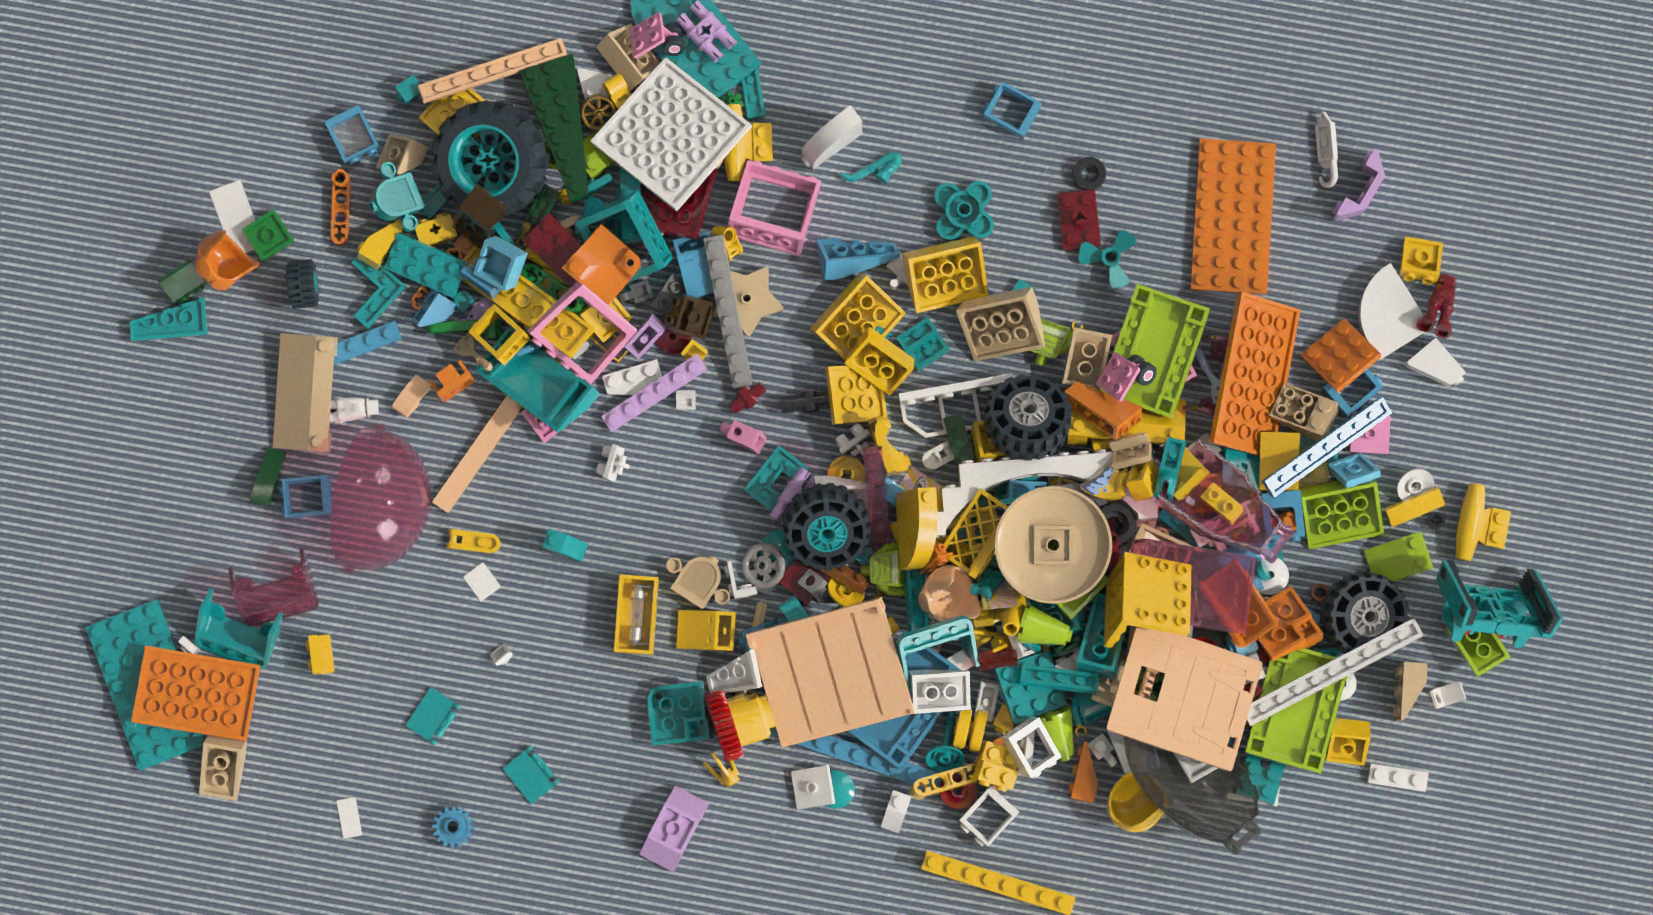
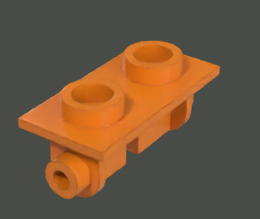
M936 544L930 560L919 574H931L935 569L947 563V559L953 555V552L947 553L944 544Z

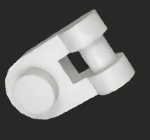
M949 440L924 454L922 463L926 469L935 470L954 460ZM944 450L946 457L942 459L939 452Z

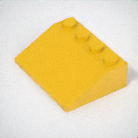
M975 237L902 253L904 271L916 313L989 296L982 245Z
M860 272L809 329L845 361L858 338L868 327L875 330L877 326H881L883 328L881 335L885 337L906 313L867 275Z

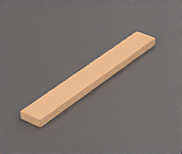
M559 38L417 85L423 104L520 73L519 70L566 56L567 52L562 39Z
M509 396L505 397L432 503L449 514L523 408Z

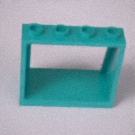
M638 190L596 209L574 222L576 232L582 236L585 243L592 235L587 225L625 209L627 210L654 263L639 269L629 282L665 268L673 259Z

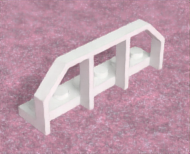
M1013 373L900 393L899 402L903 423L924 438L947 435L943 422L945 412L942 399L954 397L953 394L960 392L961 395L972 394L976 419L981 421L976 390L980 389V392L992 390L991 387L1001 382L1004 383L1005 379L1013 377ZM934 397H938L943 431L926 433L907 420L905 406L916 404V400L923 399V402H930L935 400ZM971 425V426H965V427H966V430H967V431H970L971 428H972V425Z

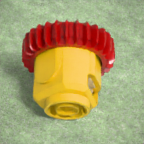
M716 690L705 696L726 761L743 757V746L769 738L771 734L770 728L776 727L766 695L759 697L755 693L746 696L740 694L726 699L723 690Z

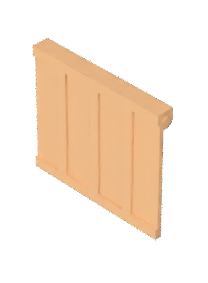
M882 597L746 634L748 646L751 650H755L758 668L782 748L916 713L886 616Z

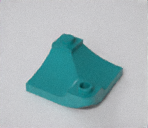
M703 681L658 686L650 690L648 694V715L652 746L713 739L712 721L710 720ZM658 693L662 694L661 700L657 698Z

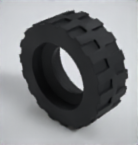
M1120 504L1104 506L1101 511L1106 520L1111 517H1117L1123 522L1124 529L1122 533L1118 534L1119 548L1128 544L1135 534L1136 518L1131 510Z

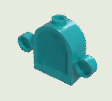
M385 162L379 168V173L385 181L373 190L368 203L371 212H374L379 218L386 221H394L401 218L402 229L410 232L418 225L417 219L412 214L424 209V203L411 172L393 177L396 173L395 165L391 162Z

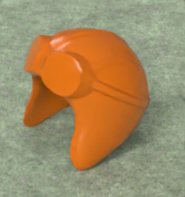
M217 230L203 238L199 243L195 259L197 273L203 280L210 283L211 287L221 291L229 289L238 279L259 266V261L252 259L226 235V230Z

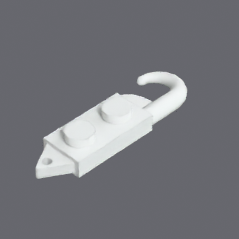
M1322 112L1318 124L1315 125L1318 163L1323 168L1330 169L1331 178L1326 183L1320 176L1319 182L1324 188H1330L1338 180L1335 122L1330 120L1326 112Z

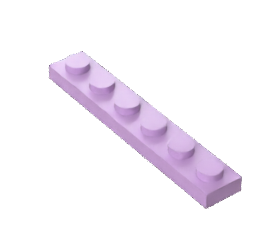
M697 353L601 417L610 431L613 432L708 370V368Z

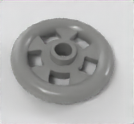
M758 543L750 547L745 553L742 562V570L746 580L751 585L761 589L776 585L782 579L785 572V560L781 551L770 543ZM763 550L764 556L757 558L756 552ZM771 554H773L776 558V561L774 563H772V560L769 558ZM750 561L755 562V570H750ZM762 562L765 564L764 569L761 568ZM772 568L776 570V574L773 577L769 575ZM757 574L764 575L763 581L756 579Z

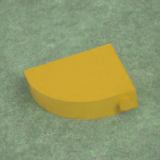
M936 487L916 488L895 494L900 571L920 570L930 560L937 533Z

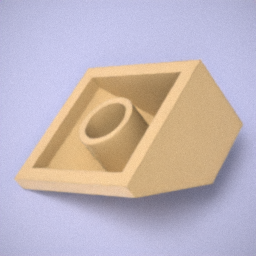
M390 133L375 168L379 169L385 162H391L396 167L395 174H403L422 164L428 147L412 138Z

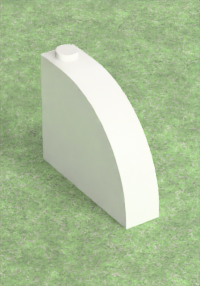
M851 105L823 126L804 145L801 160L806 167L811 166L812 169H815L862 135V120Z
M1391 263L1382 268L1368 283L1362 294L1358 310L1359 327L1362 336L1381 353L1382 357L1377 362L1425 333L1416 327L1417 320L1423 313Z

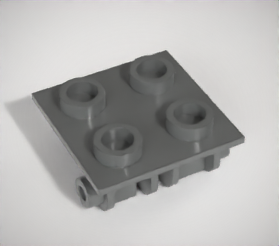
M671 274L651 303V306L666 317L671 314L673 308L671 305L672 298L677 296V292L686 294L683 281L674 274Z

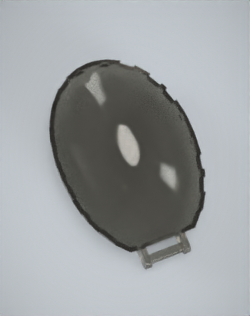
M1124 736L1126 759L1137 786L1154 808L1176 827L1196 838L1223 844L1233 855L1239 854L1245 844L1253 837L1261 834V828L1253 820L1259 814L1257 787L1252 784L1249 778L1251 773L1248 768L1244 769L1239 761L1241 757L1238 754L1236 755L1232 771L1229 772L1218 768L1197 781L1190 783L1173 752ZM1228 743L1227 747L1233 749V747ZM1245 827L1248 832L1236 842L1233 837Z

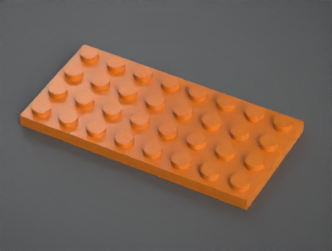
M1199 139L1190 290L1227 293L1245 292L1248 294L1267 295L1276 143Z
M1237 292L1209 443L1260 456L1261 432H1278L1280 422L1269 417L1284 383H1287L1300 309L1245 292Z

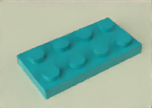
M399 232L384 268L455 298L463 279L461 270L468 266L469 262Z

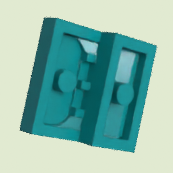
M928 317L896 337L904 352L914 358V366L918 372L950 352L949 347Z

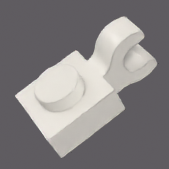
M1103 733L1088 744L1089 749L1098 761L1104 758L1111 768L1118 764L1110 753L1114 748Z

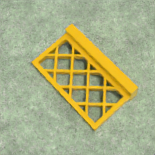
M982 488L978 490L944 543L945 549L950 544L956 543L958 555L951 556L948 560L969 573L968 575L974 579L980 578L995 554V535L998 524L996 526V521L1001 520V518L995 519L993 508L999 506L1004 510L1008 508L1007 505ZM981 495L988 498L989 506L979 508L978 499ZM990 508L992 520L982 522L980 510ZM977 511L979 522L969 524L967 516L970 512ZM992 522L993 532L985 535L983 524ZM979 525L981 536L972 538L970 526ZM966 527L968 539L958 540V530ZM982 538V549L974 551L972 540ZM969 541L971 552L961 554L959 543ZM972 554L973 563L968 568L963 564L962 556Z

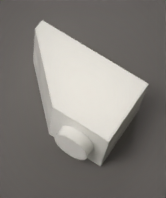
M893 790L881 828L899 833L911 796Z

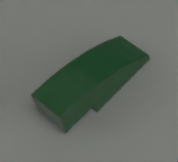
M268 447L249 501L270 507L287 452Z

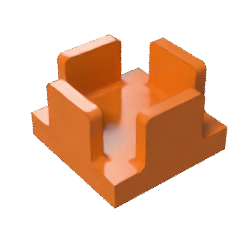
M461 360L457 362L465 372L462 375H459L452 364H449L436 374L443 385L442 389L439 390L432 379L429 381L444 403L475 382V379Z

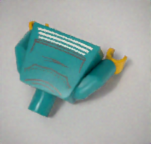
M1075 692L1076 696L1072 698L1071 704L1072 719L1074 725H1076L1075 733L1079 736L1077 730L1083 728L1086 735L1087 729L1082 723L1084 722L1086 725L1110 714L1112 707L1092 700V694Z

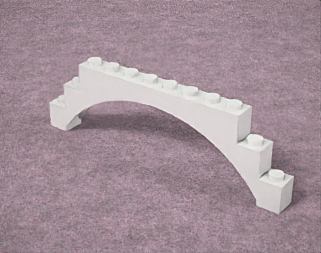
M1107 449L1097 450L1093 454H1089V451L1077 452V455H1070L1066 452L1059 453L1056 457L1046 455L1043 459L1037 460L1035 458L1031 461L1021 458L1012 460V457L1000 458V461L982 459L981 463H974L973 460L962 461V464L958 466L960 487L946 485L941 490L943 512H939V509H937L936 538L946 536V529L953 519L971 503L980 488L987 492L1001 484L1007 483L1009 480L1034 476H1056L1086 482L1099 475L1107 464L1112 466L1113 452H1108ZM1126 485L1125 492L1127 496L1118 499V501L1132 511L1136 516L1137 522L1156 520L1158 518L1156 498L1153 496L1147 500L1135 501Z

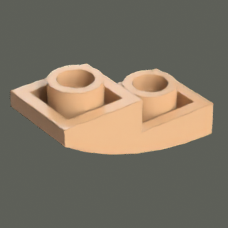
M415 375L397 397L392 408L408 418L419 406V401L431 389V384Z

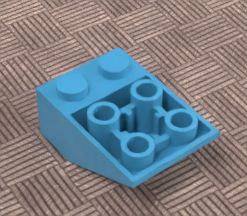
M710 231L700 233L698 240L685 237L673 240L686 294L697 298L714 294L703 238L711 237Z

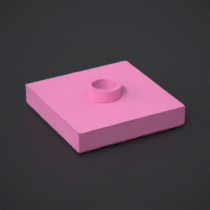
M1387 416L1351 442L1350 452L1388 455L1391 416Z

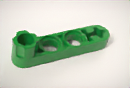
M528 264L522 270L523 277L556 301L559 300L557 297L559 289L563 288L565 292L570 289L537 265ZM529 270H534L533 272L540 277L530 276ZM549 278L551 285L545 289L542 282L544 279ZM578 296L574 299V301H577V305L575 306L573 303H570L565 309L573 313H579L586 307V302Z
M496 319L484 331V340H497L501 337L500 319ZM479 320L439 322L427 325L426 334L468 332L471 326Z

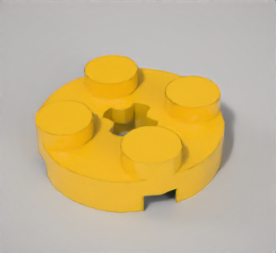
M848 456L838 457L831 463L828 469V476L841 477L843 476V471L846 470V472L852 473L850 475L851 480L865 482V468L856 458Z

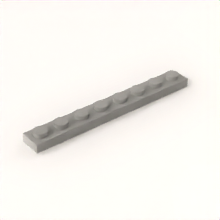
M722 234L706 237L703 240L733 389L746 387L747 385L751 386L753 382L724 236Z

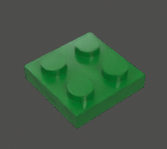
M275 209L242 229L263 262L295 242Z

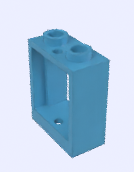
M1002 81L1000 86L996 85L991 95L994 97L991 102L987 101L982 111L985 112L983 118L1024 139L1042 103ZM1003 91L1031 106L1019 129L991 114Z
M1368 369L1363 374L1375 388L1352 408L1329 384L1321 389L1330 400L1338 402L1339 411L1345 418H1348L1383 388L1381 385L1383 383L1376 374L1373 375Z
M329 475L282 479L279 490L280 495L284 497V503L281 504L282 515H285V518L295 519L334 515L331 478ZM321 483L323 510L292 513L290 485Z

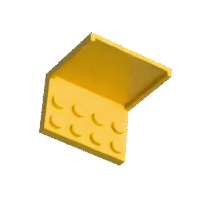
M1124 552L1107 577L1110 581L1106 584L1104 647L1112 648L1115 642L1119 641L1122 632H1125L1127 625L1188 636L1190 633L1191 565Z

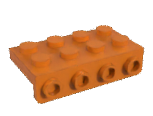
M1237 559L1232 560L1207 580L1201 581L1198 584L1200 593L1203 597L1207 598L1211 604V610L1218 615L1222 627L1229 632L1231 641L1239 648L1249 646L1279 624Z

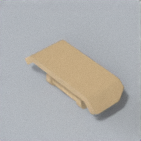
M1121 649L1114 679L1099 677L1097 694H1092V700L1111 707L1113 706L1125 665V650Z

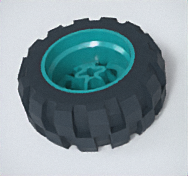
M485 100L468 104L457 109L456 113L452 116L447 117L439 127L440 133L437 138H434L431 153L434 154V163L431 164L433 177L438 178L442 186L439 190L446 200L451 199L456 203V208L459 210L477 184L479 185L483 176H486L485 185L482 188H485L489 194L502 201L507 207L504 216L521 210L531 203L537 192L542 190L547 179L545 177L546 168H549V153L546 152L544 142H547L542 129H537L533 124L534 118L524 110L514 108L513 104L500 100ZM476 132L479 133L483 142H479L475 138L474 134ZM490 134L494 135L495 137L494 144L490 143L489 141ZM501 134L505 136V138L503 139L502 142H501ZM507 142L512 145L511 152L506 150L505 145ZM475 145L479 146V155L474 152ZM512 154H515V155H516V159H515V158H511V155H512ZM464 157L474 158L472 159L473 163L465 164ZM485 158H496L497 160L490 162L485 160ZM509 161L514 164L513 171H510L508 169L507 165ZM477 164L482 166L481 174L476 171ZM494 172L499 175L498 182L493 179ZM505 174L511 179L508 183L505 180Z

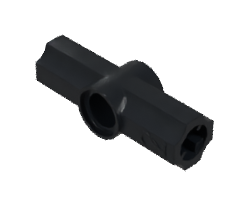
M828 391L802 392L800 395L780 397L782 414L800 411L808 413L830 408Z

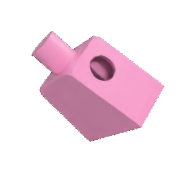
M736 420L733 421V424L724 421L720 427V432L727 434L726 438L731 442L758 455L767 439L761 431Z

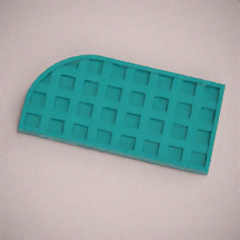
M631 0V12L635 25L657 12L662 14L663 26L668 23H677L676 20L678 17L681 18L683 13L695 25H698L701 21L690 9L694 4L699 10L695 4L698 0ZM699 0L709 12L715 14L714 16L723 25H726V31L737 41L736 45H732V48L728 50L718 38H715L712 44L723 56L714 63L704 51H699V47L690 38H687V32L684 30L682 38L685 40L686 49L681 55L669 56L665 54L662 43L653 48V50L662 61L666 57L720 99L757 68L761 67L762 62L712 0ZM704 28V29H703L704 34L706 33V34L709 35V34H710V31H709L710 29L707 30V29Z

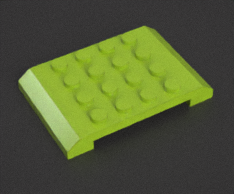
M1136 284L1114 352L1119 353L1126 359L1132 355L1141 356L1145 362H1149L1156 367L1157 374L1155 379L1146 386L1134 380L1123 399L1140 405L1146 410L1172 418L1207 322L1210 308Z
M1302 648L1284 655L1275 661H1272L1270 658L1262 687L1263 693L1260 695V698L1337 659V657ZM1347 676L1252 725L1245 753L1321 774Z

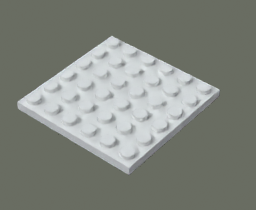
M665 57L592 138L591 144L677 211L751 129L752 125Z

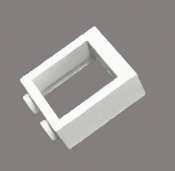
M1030 717L1001 737L1023 777L1036 778L1044 768L1054 766L1057 763L1056 760L1061 758L1039 717ZM1033 730H1036L1049 756L1030 768L1016 742Z
M990 786L959 820L961 822L960 827L967 833L971 831L976 836L974 840L982 847L984 844L988 847L1016 817L1019 811ZM989 795L1010 815L986 839L966 819Z

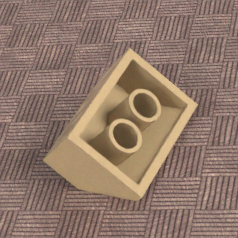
M631 23L607 34L596 46L616 74L619 73L623 77L629 91L637 89L661 63L652 50L636 59L633 57L630 29L633 25Z

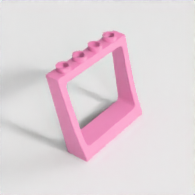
M576 282L527 331L533 337L531 341L539 347L543 345L547 349L545 351L546 354L553 359L555 357L560 359L559 364L567 370L569 368L575 372V376L581 377L590 384L594 382L618 352L638 332L635 327L584 284ZM578 296L620 331L616 340L588 373L561 353L540 333L554 317Z

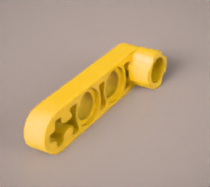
M977 763L918 779L909 790L910 795L917 800H921L926 796L977 782L979 780L974 778L973 774L967 777L968 780H966V774L970 773L973 768L975 770ZM953 773L961 775L962 780L960 783L953 781ZM936 778L943 780L944 786L942 788L935 786L934 780ZM918 786L922 787L923 793L921 790H917Z

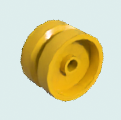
M972 709L960 710L953 733L955 735L953 747L963 749L966 739L969 738V751L979 753L988 712L978 710L975 713L974 721H972Z

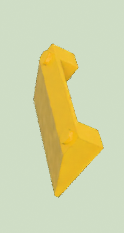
M1179 399L1172 418L1142 408L1140 423L1130 428L1124 436L1119 437L1122 438L1146 432L1150 443L1164 444V452L1167 437L1185 440L1186 400ZM1071 410L1072 419L1067 444L1086 445L1087 438L1114 440Z

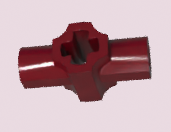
M760 381L752 387L747 385L735 394L737 398L729 406L735 414L744 408L749 410L760 401L758 397L764 394L766 389Z

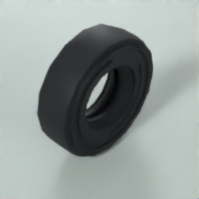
M1084 157L1074 165L1072 178L1080 189L1085 191L1096 190L1103 185L1106 179V168L1099 159ZM1084 168H1094L1097 172L1096 178L1092 181L1085 180L1082 176Z

